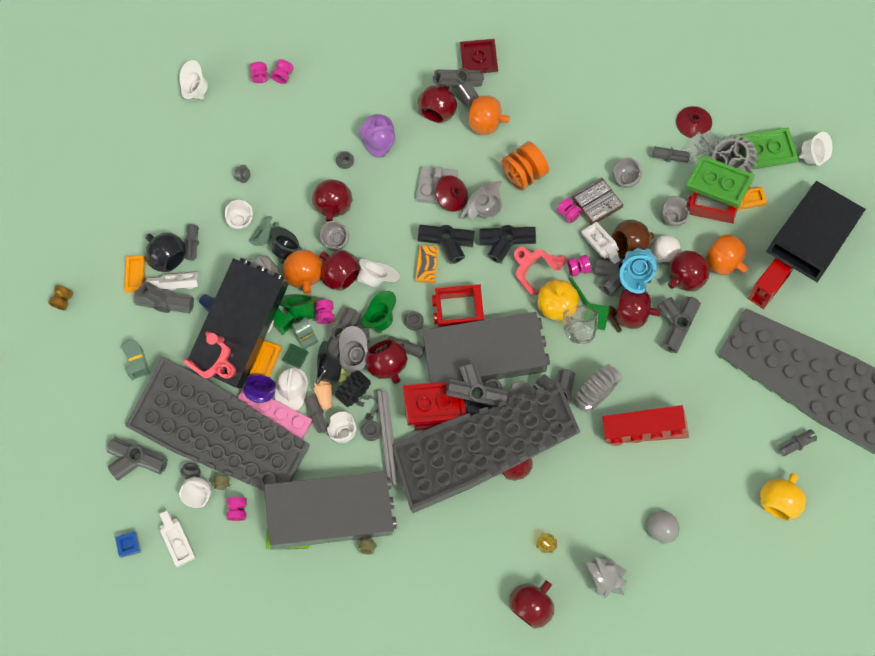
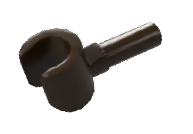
M610 306L607 320L611 321L619 333L622 329L614 318L617 311L613 306Z

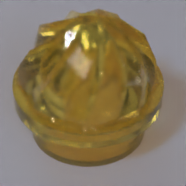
M542 533L538 538L536 548L540 549L542 553H552L557 548V540L550 533Z

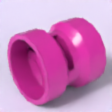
M279 59L276 69L271 74L272 79L280 84H286L289 79L288 75L292 73L294 66L284 59Z
M569 197L563 200L556 209L560 215L565 216L569 223L577 220L583 211L579 206H575Z
M582 255L578 259H567L571 277L578 276L579 273L586 274L591 272L587 255Z
M320 300L315 302V310L317 311L316 323L325 325L335 321V315L332 313L334 309L333 301Z
M227 498L228 512L226 513V520H246L247 513L245 512V507L247 506V498Z

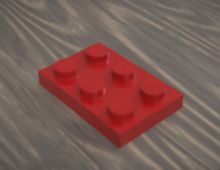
M448 382L403 385L402 387L407 425L441 423L466 414L464 399L445 395Z

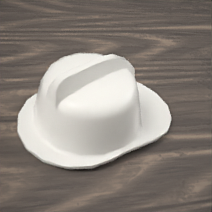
M194 60L186 62L180 71L181 93L185 99L203 100L208 89V82L202 75L201 66Z
M823 131L812 139L803 142L802 152L798 157L804 159L807 164L821 166L832 154L833 145L829 134Z
M367 259L359 261L361 268L357 280L360 283L371 287H378L384 281L396 282L400 279L399 273L389 265Z
M288 368L279 375L276 383L275 401L295 411L303 406L308 385L307 376L301 369Z

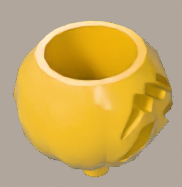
M555 279L540 288L537 296V305L540 312L547 319L561 322L576 313L579 307V295L571 283Z
M791 473L788 480L772 479L765 483L760 491L762 508L768 513L787 521L800 517L805 511L807 502L805 493L795 484L799 476Z

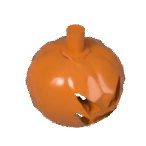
M489 95L479 96L473 100L469 113V127L475 133L489 135L497 130L500 122L509 123L510 116L502 115L501 104L495 97Z
M722 235L705 256L709 268L719 275L731 274L736 269L745 274L749 267L742 263L746 255V247L739 238L732 235Z
M309 250L293 252L287 256L283 263L282 275L289 285L295 288H303L304 294L311 293L310 286L318 283L321 279L323 261L318 255Z

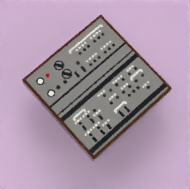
M603 178L596 180L571 196L575 204L583 210L582 213L591 225L595 222H600L623 208L622 202Z

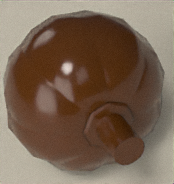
M635 219L619 223L612 234V239L616 242L619 249L617 251L619 257L625 259L627 251H634L636 248L642 250L650 249L654 233L649 232L644 223Z

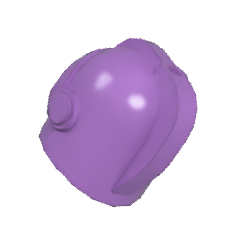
M382 114L371 116L358 133L368 151L375 157H384L395 142L393 123L389 117Z

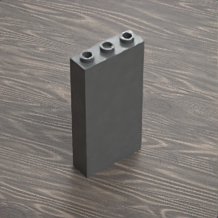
M537 312L422 330L430 382H448L449 378L463 381L459 367L476 362L482 382H486L489 379L500 380L546 372L547 365H550L549 354H545L544 351L546 339L544 335L541 336L540 329H543L541 318L537 317Z
M386 471L265 484L264 491L270 550L356 540L364 537L373 538L393 535L394 529H397L396 517H392L391 509H394L393 497H389V489H391L390 477H387Z

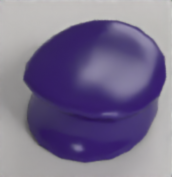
M252 375L246 379L243 391L250 401L264 403L274 397L276 384L265 375Z

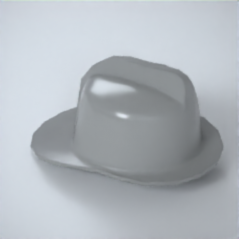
M356 326L346 327L339 336L340 363L347 372L361 371L366 365L365 360L368 352L367 338L363 330Z

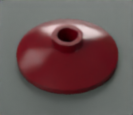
M690 106L679 112L676 118V126L680 133L686 137L701 138L710 132L712 118L705 109Z
M449 175L438 181L435 195L440 206L450 212H457L463 209L468 200V191L462 180Z

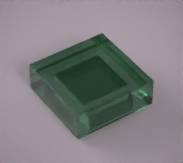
M290 344L282 361L301 369L309 352L294 344Z

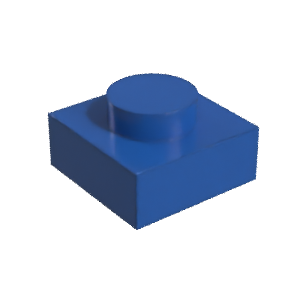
M134 531L115 537L120 558L141 552L137 532Z

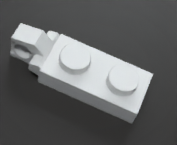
M598 222L581 231L583 237L604 259L609 257L614 264L621 261L617 252L619 249L616 242Z
M199 272L164 274L157 278H147L146 282H150L160 289L170 291L177 288L193 289L198 287L200 274Z
M168 511L161 513L160 517L164 525L160 526V532L175 566L179 568L196 559V556L178 519H172Z

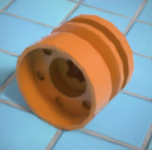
M529 141L517 148L516 152H511L508 156L501 159L502 168L506 176L521 191L532 185L534 179L539 180L549 173V166L544 155L535 144Z

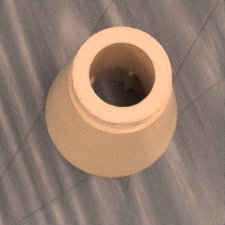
M320 381L318 385L314 383L315 388L313 390L321 409H331L332 385H330V382Z

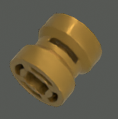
M56 285L54 295L50 297L48 304L59 310H66L68 307L67 302L74 293L66 287Z

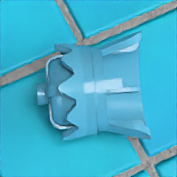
M636 248L634 251H627L626 257L622 261L620 269L621 283L627 290L633 293L640 294L645 292V283L649 282L656 274L658 268L657 258L652 255L650 249L642 250Z

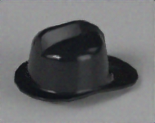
M273 227L271 229L273 239L272 253L279 258L281 263H284L289 254L302 250L298 239L292 232L282 227Z
M325 340L321 343L318 351L317 385L320 381L338 382L341 374L340 361L329 354L328 343Z

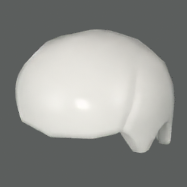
M238 199L231 201L226 206L225 220L229 227L241 230L251 224L253 219L252 207L246 201Z
M663 235L651 244L650 251L652 255L656 256L657 263H670L673 257L681 252V246L679 241L673 236Z
M339 411L330 417V425L327 427L329 437L336 443H348L357 433V424L352 414L346 411Z
M191 477L182 484L179 497L189 507L202 508L211 496V485L203 478Z

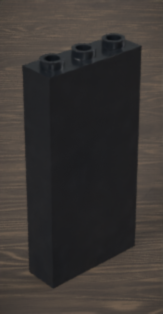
M816 180L775 236L766 252L818 283L866 209Z
M233 258L188 359L203 371L209 370L218 360L222 348L217 343L213 345L208 344L205 333L209 331L217 336H223L225 339L224 343L231 348V353L227 360L235 366L236 374L230 379L223 378L218 374L213 377L235 388L242 389L289 283L284 281L285 277L274 272L272 276L267 273L268 269L257 265L254 268L250 266L251 262L246 259L240 258V260H236Z

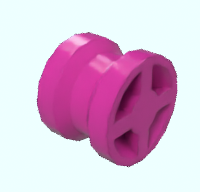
M254 62L250 65L251 80L254 83H264L268 80L267 65L264 62Z

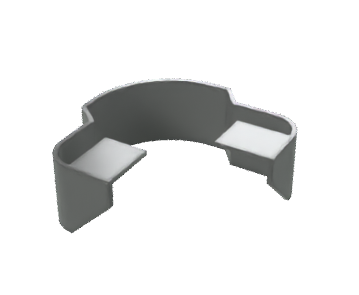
M360 396L358 398L357 406L364 407L365 402L359 401L360 399H373L377 403L378 401L376 400V398L372 396ZM378 407L374 410L372 417L370 413H366L365 419L372 420L375 413L378 412Z

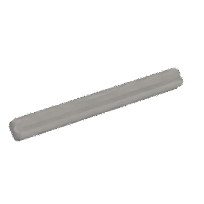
M379 391L377 392L385 471L387 477L391 479V486H396L399 484L397 463L392 447L394 438L388 392Z

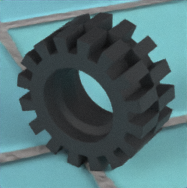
M359 370L355 371L350 376H347L345 381L341 382V385L338 386V390L335 392V396L346 407L352 406L358 402L360 396L367 392L366 390L369 389L371 381Z

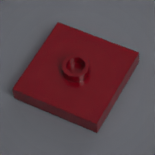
M495 39L460 42L462 68L479 70L481 73L498 72Z

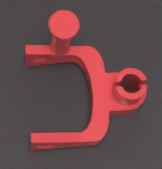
M519 247L514 253L515 259L520 264L516 277L532 295H537L538 291L526 280L525 276L535 261L544 257L549 265L557 271H560L562 269L560 266L566 263V258L563 255H550L541 249L532 253L527 248Z
M207 331L205 333L207 343L210 345L217 343L222 348L216 363L207 371H203L189 359H185L183 363L206 379L212 378L216 374L226 379L234 377L236 368L227 360L230 356L231 348L224 343L225 339L223 336H217L215 333Z

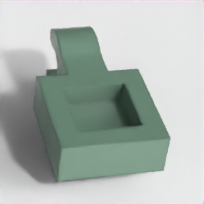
M267 216L262 226L256 229L249 242L254 246L265 245L270 239L271 229L279 227V222H274L271 225L270 221L273 217Z

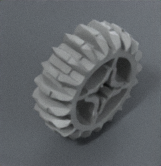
M731 134L730 139L724 136V141L722 142L717 139L718 145H712L713 151H708L710 156L708 158L716 161L721 160L727 165L735 168L738 167V169L753 173L752 168L757 167L755 162L758 160L756 155L757 149L754 147L753 142H749L746 137L743 139L741 135L735 138ZM740 149L747 153L746 158L740 155Z
M610 364L604 365L585 382L575 395L574 401L577 403V406L585 412L593 411L615 389L622 375Z

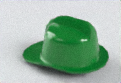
M382 291L372 299L362 317L364 327L372 328L379 334L389 328L393 322L392 311L396 304V296L393 292Z
M300 294L284 295L279 306L287 307L294 318L302 320L306 317L308 320L314 317V302L318 297Z

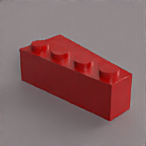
M683 405L602 416L605 440L612 446L629 442L640 443L643 441L689 438L687 418Z

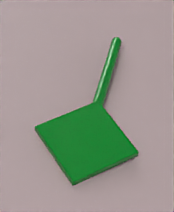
M570 277V282L586 304L581 327L605 330L610 306L590 304L574 279Z

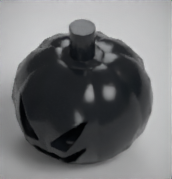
M163 232L155 237L151 233L146 236L145 239L149 244L146 247L145 258L147 264L152 269L170 272L182 263L185 258L186 248L179 236L170 232Z

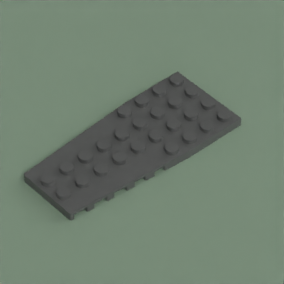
M745 309L718 357L720 359L724 358L732 363L731 366L734 368H739L747 373L748 377L752 380L756 379L765 385L764 388L770 392L774 391L782 396L781 399L787 403L791 402L798 407L799 411L817 423L875 454V368L854 356L752 310Z
M162 357L125 425L127 428L176 454L201 463L263 491L265 484L291 482L310 446L303 439L215 383L165 357Z
M556 382V386L545 390L543 387L536 389L537 393L525 396V394L519 395L517 400L509 403L506 400L499 402V406L488 409V407L479 410L480 413L472 416L468 413L448 420L392 444L412 513L465 492L579 434L580 429L560 383Z

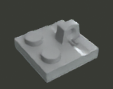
M422 166L417 202L439 204L435 195L438 181L449 175L457 177L458 170Z

